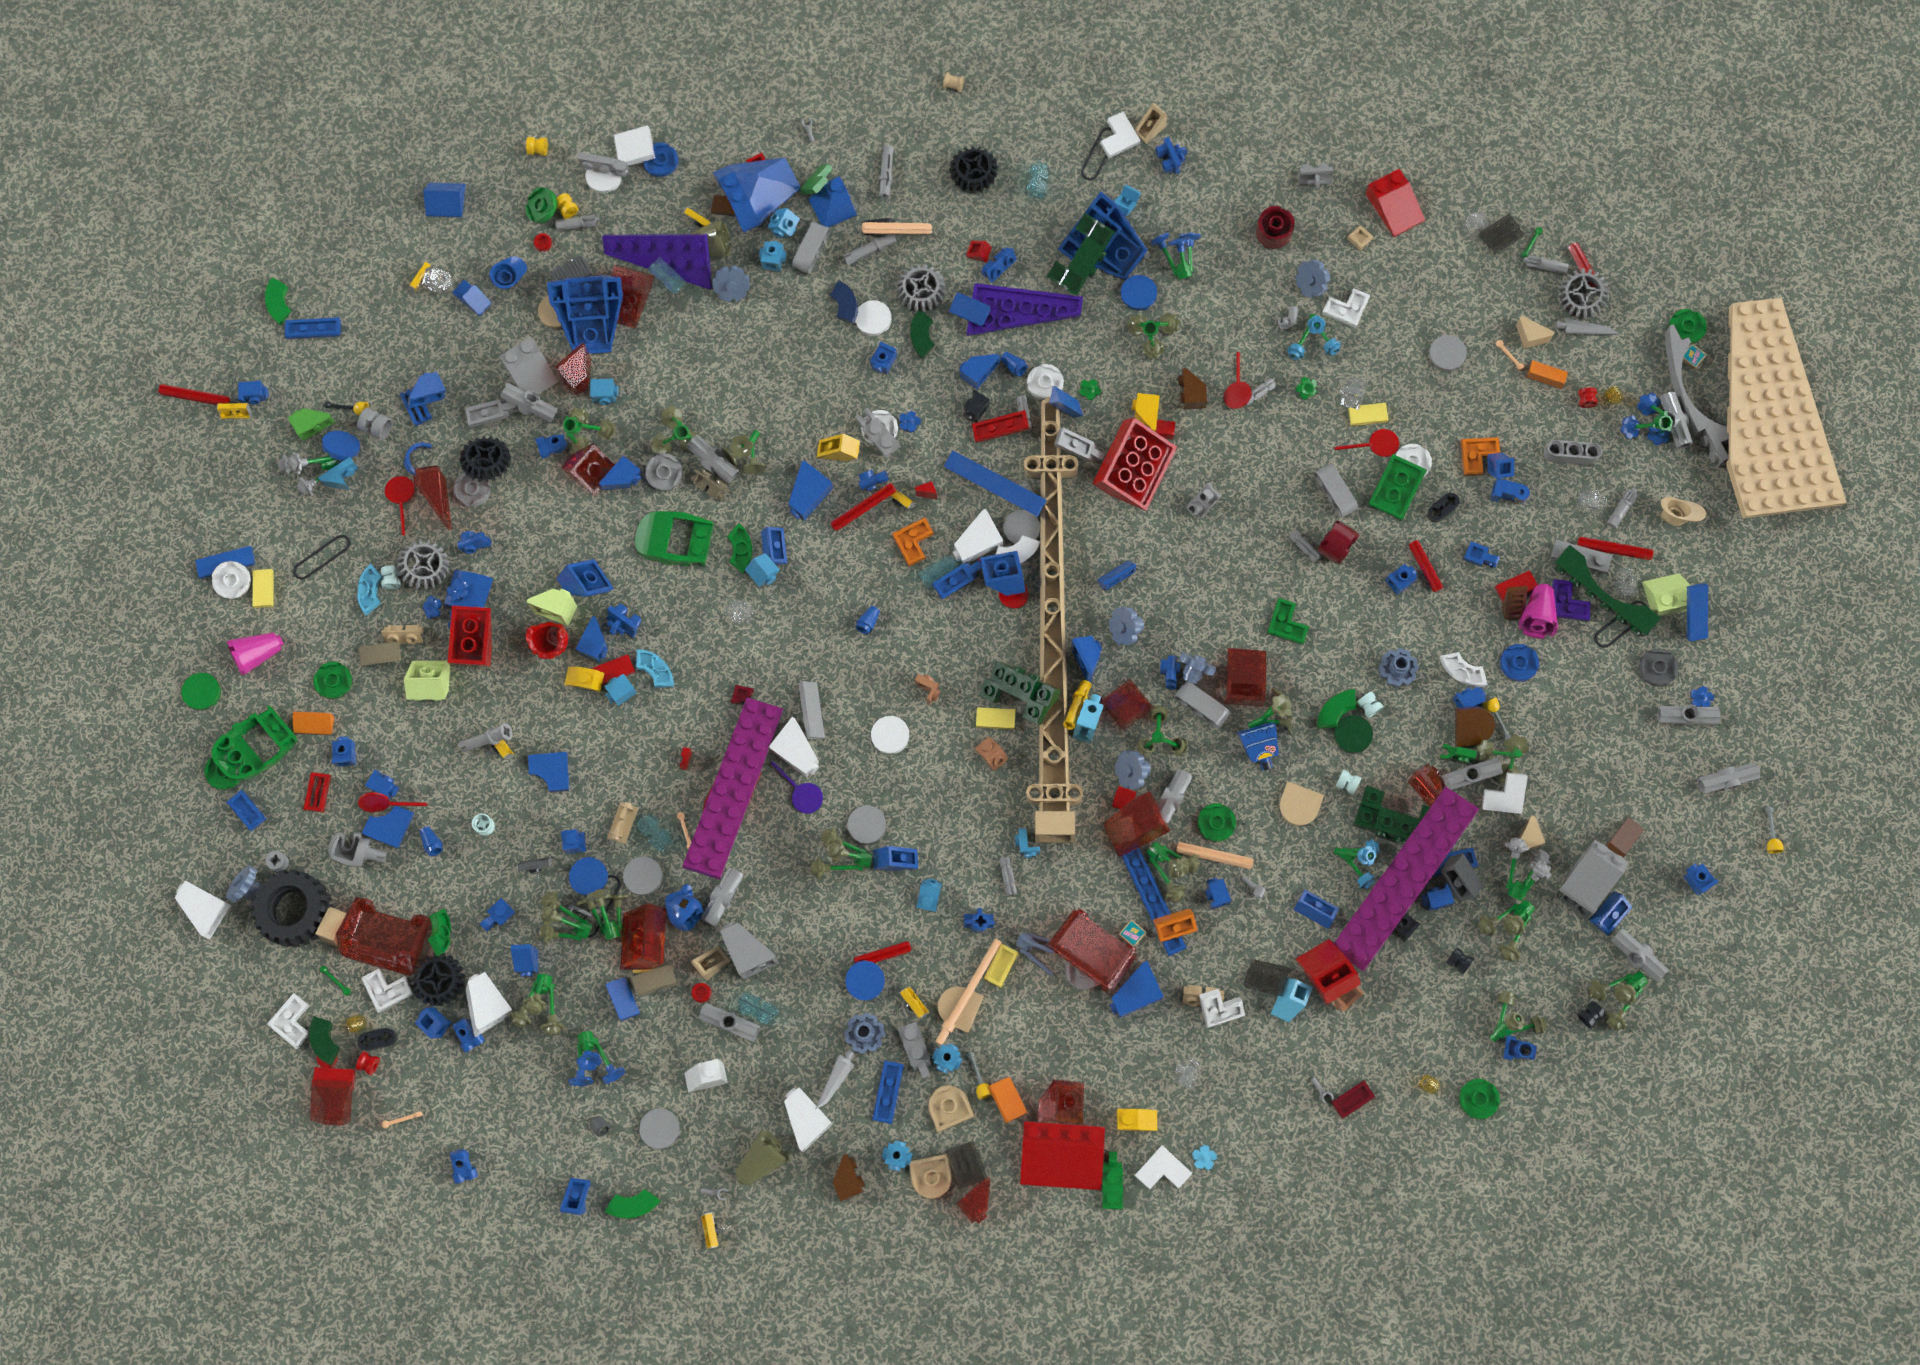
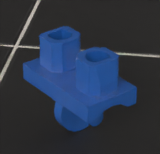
M1169 137L1164 138L1163 144L1155 148L1158 158L1168 157L1167 160L1162 161V168L1165 173L1174 171L1175 174L1180 173L1179 167L1181 162L1186 160L1184 156L1187 154L1186 147H1180L1179 144L1173 147Z
M621 603L615 608L610 606L607 609L608 615L606 617L608 620L607 624L611 627L610 633L612 635L618 632L621 635L626 633L631 638H634L637 634V628L641 624V618L636 614H633L630 618L626 617L625 615L628 610Z

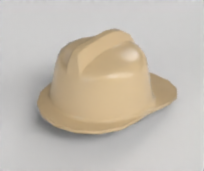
M1665 497L1661 500V507L1663 509L1661 519L1673 526H1681L1688 521H1701L1706 516L1705 509L1697 503L1674 497Z

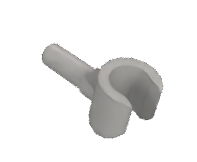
M808 117L809 124L805 125L802 118L800 123L806 128L810 142H813L814 138L811 131L812 119Z
M1243 876L1242 880L1254 889L1252 895L1262 899L1265 894L1264 887L1256 885L1246 876Z
M1315 1077L1311 1079L1320 1093L1322 1103L1327 1104L1324 1100L1326 1094L1329 1095L1331 1100L1334 1099L1333 1094L1325 1091Z
M701 1188L700 1193L718 1197L719 1200L724 1201L727 1199H722L719 1193L722 1190L729 1191L725 1188L719 1190Z

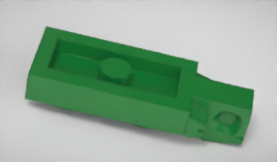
M1109 1151V1162H1104L1102 1170V1209H1123L1122 1162H1117L1116 1151Z

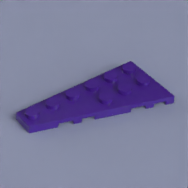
M605 234L602 236L604 254L707 289H712L707 234Z
M974 283L972 298L989 305L990 313L982 327L968 321L966 335L971 336L1080 317L1083 297Z

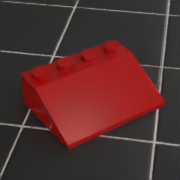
M1136 418L1123 420L1092 484L1108 495L1147 511L1177 446Z
M1024 1121L1020 1185L1101 1190L1105 1127Z

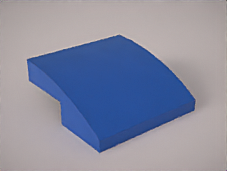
M454 570L451 583L454 579H459L460 582H467L469 585L466 589L468 593L464 599L461 598L460 600L453 601L447 592L443 605L452 608V605L468 607L479 605V607H485L493 578L472 572Z

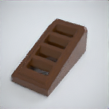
M1527 586L1508 587L1502 604L1504 619L1521 618L1525 610Z

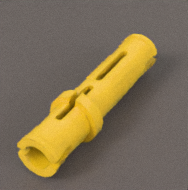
M1080 681L1077 691L1072 696V704L1063 722V726L1066 729L1073 730L1076 726L1085 699H1088L1087 695L1091 689L1089 681Z

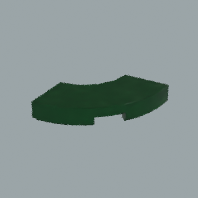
M919 309L912 320L910 336L914 350L920 358L924 359L935 347L929 336L933 320Z
M313 1016L309 1028L310 1045L318 1058L332 1066L341 1049L331 1038L333 1024L330 1021Z

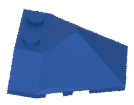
M786 158L733 164L713 172L720 189H723L734 210L736 220L743 233L760 226L765 218L773 214L783 202L785 203L801 189Z
M1100 191L1085 213L1114 230L1115 233L1105 249L1107 253L1102 262L1098 261L1095 268L1126 280L1148 250L1116 202ZM1079 221L1058 247V250L1071 260L1086 235L1075 229Z
M602 275L565 278L547 282L549 302L553 306L559 323L562 325L574 355L611 352L623 297L621 277Z

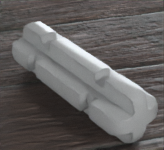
M1269 378L1264 384L1262 383L1254 388L1251 399L1246 405L1253 403V400H1257L1268 393V390L1274 389L1276 386L1274 380Z
M1024 395L1018 396V411H1026L1030 429L1023 432L1030 431L1032 426L1027 397Z
M1298 530L1292 532L1290 539L1294 543L1296 542V545L1306 555H1309L1313 562H1316L1321 557V554L1314 550V547L1305 537H1301L1302 534Z
M1001 858L999 862L1002 868L1004 884L1007 886L1005 887L1008 896L1017 894L1016 885H1014L1015 880L1012 867H1010V858Z

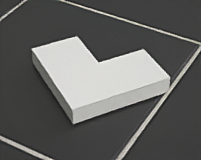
M1124 112L1108 118L1107 122L1114 135L1100 142L1108 158L1140 144L1141 140Z
M1353 288L1347 303L1329 297L1322 315L1356 328L1370 295Z
M1507 772L1504 791L1484 789L1482 809L1522 814L1528 776L1526 774Z
M377 969L361 978L378 1013L414 995L406 976L388 985L381 970Z
M1218 989L1199 995L1207 1028L1245 1016L1240 997L1222 1003Z
M293 993L267 1025L295 1049H298L309 1037V1032L296 1021L308 1009L309 1005Z
M1162 1145L1137 1172L1135 1177L1150 1190L1164 1175L1179 1189L1192 1172Z

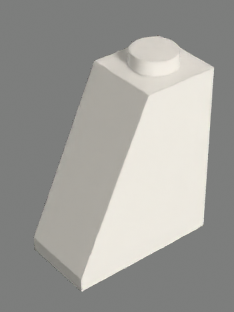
M986 509L981 511L954 544L955 551L953 555L957 562L961 561L962 564L970 563L996 550L998 546H1003V539Z
M792 717L771 743L769 749L805 777H808L819 768L817 764L819 762L796 719Z
M185 881L178 887L175 899L199 934L211 939L231 905Z
M485 972L480 975L475 974L468 979L465 990L473 1034L477 1037L508 1018L512 1009Z
M719 1059L699 1063L684 1073L688 1093L728 1083L724 1063Z
M793 1088L786 1094L787 1099L784 1102L798 1147L804 1152L833 1124L819 1108L816 1109V1105L800 1088Z

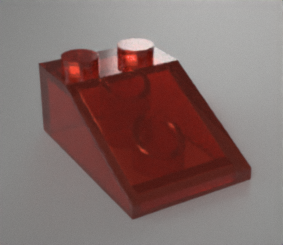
M438 465L416 468V475L413 476L415 487H418L419 492L424 495L446 528L452 530L445 475Z
M1150 791L1131 800L1103 823L1118 857L1171 831L1156 798Z

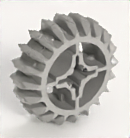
M918 264L917 268L914 269L911 266L910 271L905 269L904 275L900 274V281L897 282L898 288L896 289L899 294L898 299L902 300L903 306L908 305L909 310L915 307L916 313L919 308H922V312H925V308L928 307L931 311L932 305L938 307V302L943 301L942 296H945L944 289L946 284L944 283L943 276H940L939 270L934 272L933 266L928 269L926 264L923 268ZM929 280L935 284V291L929 286ZM907 286L913 290V296L907 292Z
M1581 269L1580 274L1575 270L1573 272L1574 276L1568 274V280L1563 279V285L1559 286L1561 292L1558 294V298H1563L1559 303L1560 305L1566 304L1563 310L1570 309L1569 315L1575 312L1576 318L1583 314V318L1586 319L1587 313L1594 317V311L1600 313L1601 308L1606 307L1605 302L1609 300L1607 295L1610 293V290L1605 289L1608 287V283H1602L1605 279L1604 276L1597 278L1599 272L1592 275V269H1589L1588 273ZM1580 281L1579 288L1568 291L1573 284ZM1587 281L1593 283L1596 287L1588 286ZM1583 287H1584L1585 294H1587L1586 297H1585V301H1584V296H1583V294L1581 293ZM1599 296V299L1594 304L1587 306L1589 299ZM1572 300H1578L1581 306L1575 304Z
M421 539L418 545L414 541L411 542L412 547L406 545L405 551H400L401 557L397 558V562H399L397 569L400 570L399 576H404L403 582L409 581L410 587L416 584L417 590L420 586H424V590H427V585H430L432 588L435 587V583L440 585L441 579H445V573L449 571L447 567L449 560H446L447 554L442 553L443 548L437 549L436 543L431 546L429 540L426 541V544H423ZM410 558L415 563L412 570H409L407 566ZM435 559L438 561L439 567L436 570V572L433 571V567L431 566ZM420 563H426V566H420Z

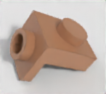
M918 674L915 679V685L930 692L926 700L931 705L932 701H936L940 695L939 684L926 674L923 676Z
M989 736L974 748L993 771L1008 760L1003 749Z
M1357 986L1331 1003L1336 1009H1341L1344 1012L1364 992Z

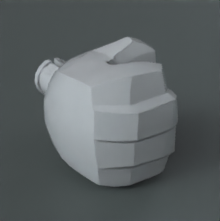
M341 832L334 834L329 843L328 852L331 860L348 867H362L363 861H366V859L384 864L387 852L370 848V839L362 838L360 832H354L350 848L345 847V834Z

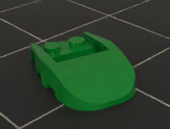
M650 512L638 524L635 547L643 558L661 562L664 565L690 566L691 564H701V566H706L714 523L686 512ZM674 519L694 522L687 556L667 553Z
M270 705L267 706L268 710L258 715L255 712L248 716V719L235 723L231 726L232 729L226 735L223 734L213 745L211 751L212 759L228 778L244 781L257 776L277 764L298 742L297 737ZM257 724L261 725L280 749L276 755L265 763L261 761L242 737Z

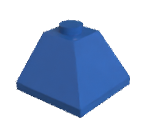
M840 176L828 181L818 193L813 194L809 198V202L821 225L828 228L857 215Z
M1017 551L980 558L986 586L1006 596L1025 592L1024 579Z
M595 559L566 565L556 578L564 590L576 596L588 597L614 589Z
M1093 636L1074 638L1071 645V651L1086 681L1089 682L1092 680L1100 658V651L1102 650L1099 641H1095Z

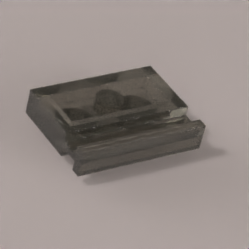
M1510 213L1479 233L1481 239L1489 249H1492L1494 255L1525 235V232L1520 229L1519 224Z
M1251 959V965L1248 968L1243 986L1247 989L1282 997L1288 980V974L1291 970L1286 966Z
M973 1140L945 1151L959 1190L988 1179Z

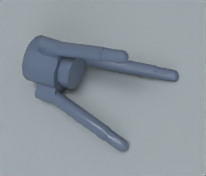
M1022 932L1016 943V946L1021 948L1019 952L1029 957L1049 975H1053V972L1028 952V950L1032 951L1034 947L1054 954V950L1036 943V940L1055 945L1057 941Z

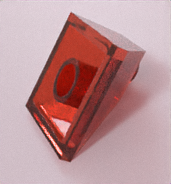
M581 343L555 366L561 381L575 395L579 392H584L590 384L591 357L585 344Z
M592 443L572 454L561 469L595 496L601 489L599 482L615 464Z
M1131 679L1101 701V704L1123 731L1148 714L1151 709H1154Z
M1426 764L1414 772L1407 782L1424 802L1431 807L1441 794L1442 785L1438 770L1434 766Z
M313 1079L311 1085L310 1120L323 1125L344 1126L351 1121L353 1081Z
M1053 1080L1038 1100V1121L1083 1124L1084 1083Z
M989 1177L984 1179L956 1203L972 1224L975 1222L980 1224L988 1217L985 1213L988 1212L991 1186Z

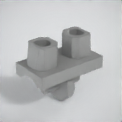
M1320 163L1318 168H1311L1309 164H1302L1299 172V186L1314 185V189L1319 190L1320 185L1332 184L1333 167H1329L1327 163Z
M1209 482L1188 503L1187 509L1193 516L1196 515L1200 519L1222 496L1214 490Z

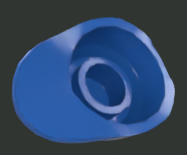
M517 256L509 257L496 263L490 269V280L499 289L512 288L526 273L527 265Z

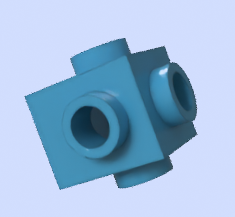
M788 208L777 209L770 218L771 222L768 228L778 238L791 237L796 230L795 227L800 218Z
M777 241L764 242V247L760 248L759 253L762 269L781 271L782 262L786 261L787 254L784 251L783 244Z
M950 1043L947 1046L942 1044L941 1048L937 1047L932 1057L935 1059L934 1065L937 1066L936 1069L945 1074L948 1071L953 1073L954 1069L958 1070L963 1060L960 1058L959 1048ZM945 1054L951 1055V1059L949 1061H945L943 1059V1056Z
M894 1141V1144L889 1143L888 1147H884L882 1159H885V1164L889 1165L888 1169L900 1172V1168L905 1169L906 1165H910L912 1153H909L910 1149L906 1147V1143ZM894 1152L900 1153L899 1159L893 1158Z

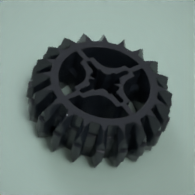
M973 145L971 149L965 146L964 152L959 150L958 155H954L953 160L950 162L951 167L949 171L952 181H954L955 186L959 185L961 190L966 188L967 193H969L970 189H973L974 193L977 192V189L983 192L984 187L989 189L990 184H994V178L997 177V160L993 158L992 153H988L987 148L982 151L980 146L977 149H974ZM983 162H984V163L987 165V167H988V171H987V172H986V171L984 170V168L982 167V163H983ZM960 167H963L964 171H966L965 176L959 171Z
M484 435L482 439L475 437L474 442L469 440V445H464V450H461V457L459 459L461 469L467 477L470 476L472 481L477 479L479 483L482 480L488 483L489 479H492L495 482V477L502 478V473H507V468H510L511 456L509 449L504 441L500 442L498 438L493 440V437L490 436L486 439Z
M433 953V959L427 955L426 962L419 960L421 967L415 966L414 969L418 972L417 974H411L413 978H416V980L411 982V985L416 986L413 992L418 993L417 998L423 999L425 1004L430 1001L431 1006H435L436 1003L439 1006H443L444 1001L450 1004L451 1000L449 997L457 999L454 993L456 991L461 993L462 990L458 986L465 985V982L460 981V979L465 978V974L460 973L463 967L458 966L459 961H453V956L451 955L446 958L445 953L441 954L440 957ZM440 964L447 965L451 969L452 974H443ZM432 967L431 974L424 977L426 972ZM436 976L442 977L439 983L434 982L435 978H437ZM452 982L450 987L444 992L445 985ZM424 985H433L436 995H430L425 990Z

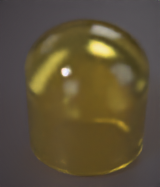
M1616 385L1604 392L1608 401L1613 405L1619 404L1623 400V394Z
M361 1014L346 1020L350 1033L363 1030L367 1025L365 1017Z
M1426 1074L1421 1078L1419 1087L1429 1094H1436L1440 1089V1082L1431 1075ZM1428 1080L1427 1083L1423 1086V1081Z

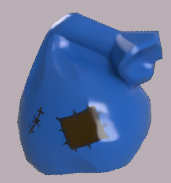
M688 884L683 885L679 891L667 895L665 899L666 912L671 924L682 931L691 930L703 915L702 905L695 897H692V887Z

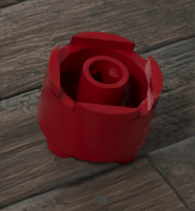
M1270 206L1264 209L1256 227L1258 241L1267 249H1278L1287 245L1291 240L1294 230V216L1289 210L1282 209L1281 206Z
M1336 520L1332 525L1333 528L1328 531L1316 552L1335 564H1340L1348 555L1349 548L1356 542L1359 534L1349 526Z

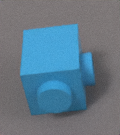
M591 379L590 397L592 402L599 403L600 405L615 403V397L619 396L618 385H615L614 380Z
M765 553L753 558L745 571L760 587L774 582L779 568Z
M624 674L618 678L610 679L607 682L608 685L605 686L608 691L605 695L611 703L615 701L618 706L637 693Z

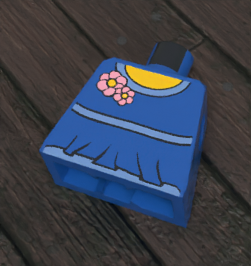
M1269 722L1237 732L1249 760L1252 763L1259 761L1262 771L1273 768L1270 758L1279 755L1276 725L1273 722Z

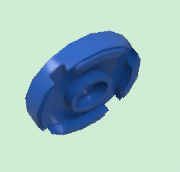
M667 143L653 144L655 159L643 162L645 170L655 177L670 175L678 166L679 158L676 150Z
M1131 276L1122 284L1121 300L1131 310H1146L1156 301V285L1147 276Z
M344 431L328 432L324 435L321 445L325 453H329L330 457L337 460H345L349 457L352 459V457L358 455L360 450L359 440L354 435Z
M1514 644L1502 653L1500 667L1503 674L1509 679L1516 682H1524L1536 674L1539 668V658L1537 653L1527 645Z
M585 857L578 860L572 866L569 872V882L578 894L587 896L589 893L605 887L608 882V871L600 860L593 857Z
M858 961L846 973V988L856 999L864 1001L874 999L884 988V973L872 961Z

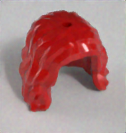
M551 621L532 625L530 628H527V633L525 634V640L528 643L529 649L534 655H538L540 659L544 660L553 659L562 654L566 649L569 639L565 627L562 624H556Z

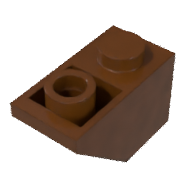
M1182 368L1181 375H1178V385L1182 386V392L1179 393L1180 404L1183 403L1184 409L1206 408V384L1187 368Z
M848 1154L843 1155L832 1182L840 1202L864 1193L862 1189L865 1187L861 1175L857 1176L854 1170L858 1168L853 1156L849 1158Z

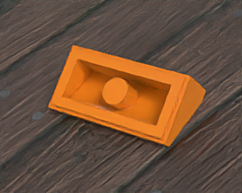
M1532 360L1526 377L1562 389L1568 372Z
M293 712V733L332 735L334 716L331 713Z
M1190 908L1153 920L1160 942L1198 931L1194 914Z
M1010 1077L988 1086L1006 1123L1027 1113Z

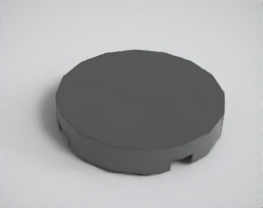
M1661 648L1651 649L1640 659V675L1650 685L1657 687L1666 686L1678 675V661L1668 650Z

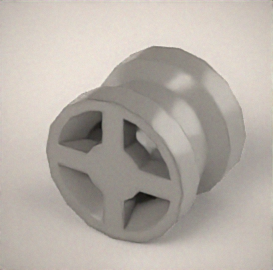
M272 851L266 856L265 863L271 870L279 872L286 870L289 865V859L280 851Z

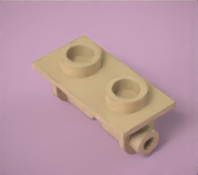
M388 625V627H384V630L381 631L385 643H423L421 634H423L424 629L420 625H406L405 630H403L402 625Z
M620 802L607 839L626 844L639 808L632 806L628 802Z
M1184 986L1182 1004L1201 1006L1199 995L1203 994L1202 986ZM1206 987L1205 993L1218 989L1223 1003L1224 991L1220 990V988Z

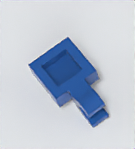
M1471 541L1463 560L1480 567L1484 562L1488 566L1496 568L1499 557L1487 553L1488 547Z
M501 898L487 911L490 916L484 919L480 925L488 932L496 923L502 926L515 914V911Z

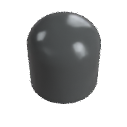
M596 1116L590 1122V1128L598 1137L606 1135L610 1130V1125L602 1116ZM606 1126L605 1132H599L601 1128Z

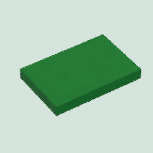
M1392 454L1368 505L1402 521L1427 469Z

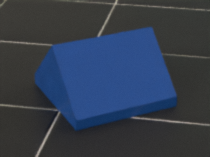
M429 183L423 190L426 216L462 217L465 195L464 183Z

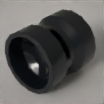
M1456 947L1446 964L1456 967L1458 972L1463 975L1472 964L1474 958L1463 954V951Z
M1591 1001L1587 1008L1581 1010L1577 1016L1586 1027L1592 1029L1598 1020H1602L1606 1016V1013L1599 1004Z

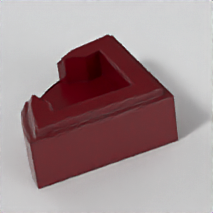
M735 685L731 704L744 703L747 697L751 698L754 689Z

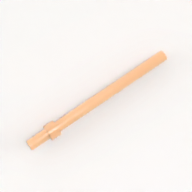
M994 939L950 1017L941 1026L943 1029L935 1041L942 1046L948 1034L953 1032L956 1026L955 1022L1000 947L1001 941Z

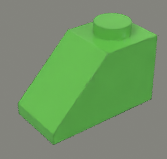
M305 408L293 412L288 417V420L302 441L307 440L335 423L329 413Z

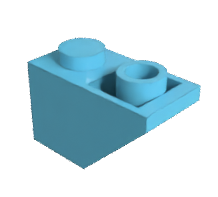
M1285 977L1271 1015L1290 1022L1306 1006L1313 987L1299 980Z

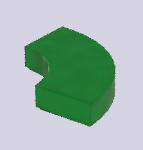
M272 277L265 291V304L271 317L281 325L292 312L285 302V294L289 288Z
M738 523L727 536V539L733 546V555L729 563L742 574H745V569L752 560L753 548L749 534Z
M1355 689L1343 691L1327 701L1318 716V729L1338 727V722L1342 715L1349 710L1356 709Z
M445 908L429 916L432 922V934L428 941L436 956L443 954L451 942V939H449L450 931L452 930L451 922Z
M643 1189L638 1195L633 1197H622L616 1194L604 1212L618 1218H636L651 1212L662 1200L646 1189Z

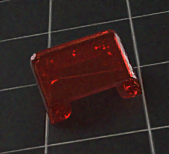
M356 897L336 932L338 950L342 956L348 959L403 975H411L415 970L414 967L417 965L431 924L430 918L423 914L412 916L411 921L377 912L371 900Z
M1079 908L1078 910L1073 909L1047 943L1046 947L1054 950L1056 954L1060 953L1059 958H1063L1094 980L1095 984L1098 985L1100 982L1101 990L1110 995L1138 956L1135 953L1137 950L1128 943L1126 945L1091 921L1087 918L1088 914Z

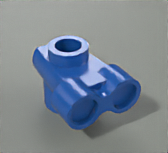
M564 434L553 435L547 438L542 436L535 439L542 459L550 457L552 453H562L568 447Z
M872 469L859 474L861 490L865 488L866 491L877 488L876 484L889 480L886 470L874 475Z
M472 531L463 532L460 535L461 540L457 542L458 548L466 554H473L476 552V549L491 546L490 538L486 537L483 532L476 534Z
M1168 656V660L1161 659L1160 673L1161 675H1166V688L1170 690L1176 689V673H1180L1181 662H1177V656Z
M463 1018L452 1025L462 1043L460 1046L465 1053L485 1041L481 1034L475 1037L472 1023L469 1019Z
M1507 1035L1503 1059L1511 1061L1513 1058L1535 1060L1537 1045L1516 1040L1515 1036ZM1528 1048L1529 1054L1523 1055L1521 1050Z
M458 1149L449 1154L454 1171L452 1177L455 1184L474 1179L478 1176L475 1166H472L469 1161V1153L465 1149Z

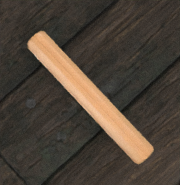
M864 222L861 227L864 234L932 233L930 223Z
M1179 842L1176 852L1189 856L1196 854L1198 858L1246 869L1253 867L1254 859L1183 842Z

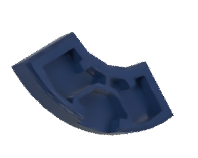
M838 280L830 294L831 298L838 303L837 317L840 320L854 324L858 315L856 297L849 286Z

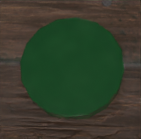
M1346 716L1338 722V727H1335V743L1346 753H1362L1372 742V726L1361 716Z

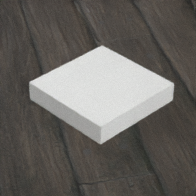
M648 125L614 135L617 158L627 162L628 166L655 159L651 132Z

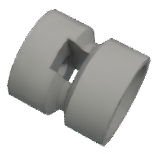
M365 408L357 422L359 430L371 433L372 436L380 440H384L388 436L393 426L392 418L384 414L379 415V412L371 408Z

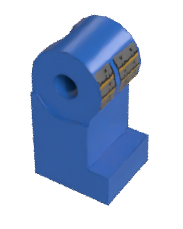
M1498 478L1493 484L1490 501L1498 502L1500 498L1520 505L1529 497L1530 491L1523 484Z

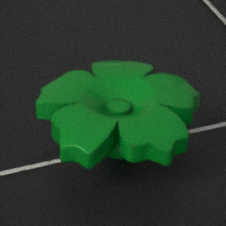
M1306 377L1301 378V383H1298L1295 387L1296 392H1300L1301 399L1315 396L1317 390L1314 388L1317 387V381Z
M1086 379L1081 381V389L1078 391L1079 395L1083 397L1087 395V400H1093L1096 397L1095 395H1100L1101 389L1097 386L1098 381L1096 379L1089 380V383Z

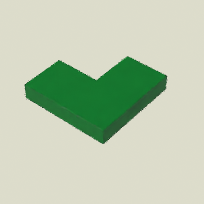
M821 164L801 186L800 193H818L828 180L825 177L833 168L829 164Z
M1278 598L1267 634L1304 645L1309 626L1291 621L1297 603Z

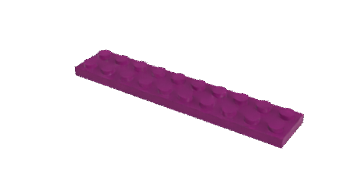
M746 698L685 857L684 869L721 880L768 754L769 746L772 743L781 719L783 708Z
M1448 787L1443 789L1334 942L1335 946L1348 960L1363 972L1480 810Z

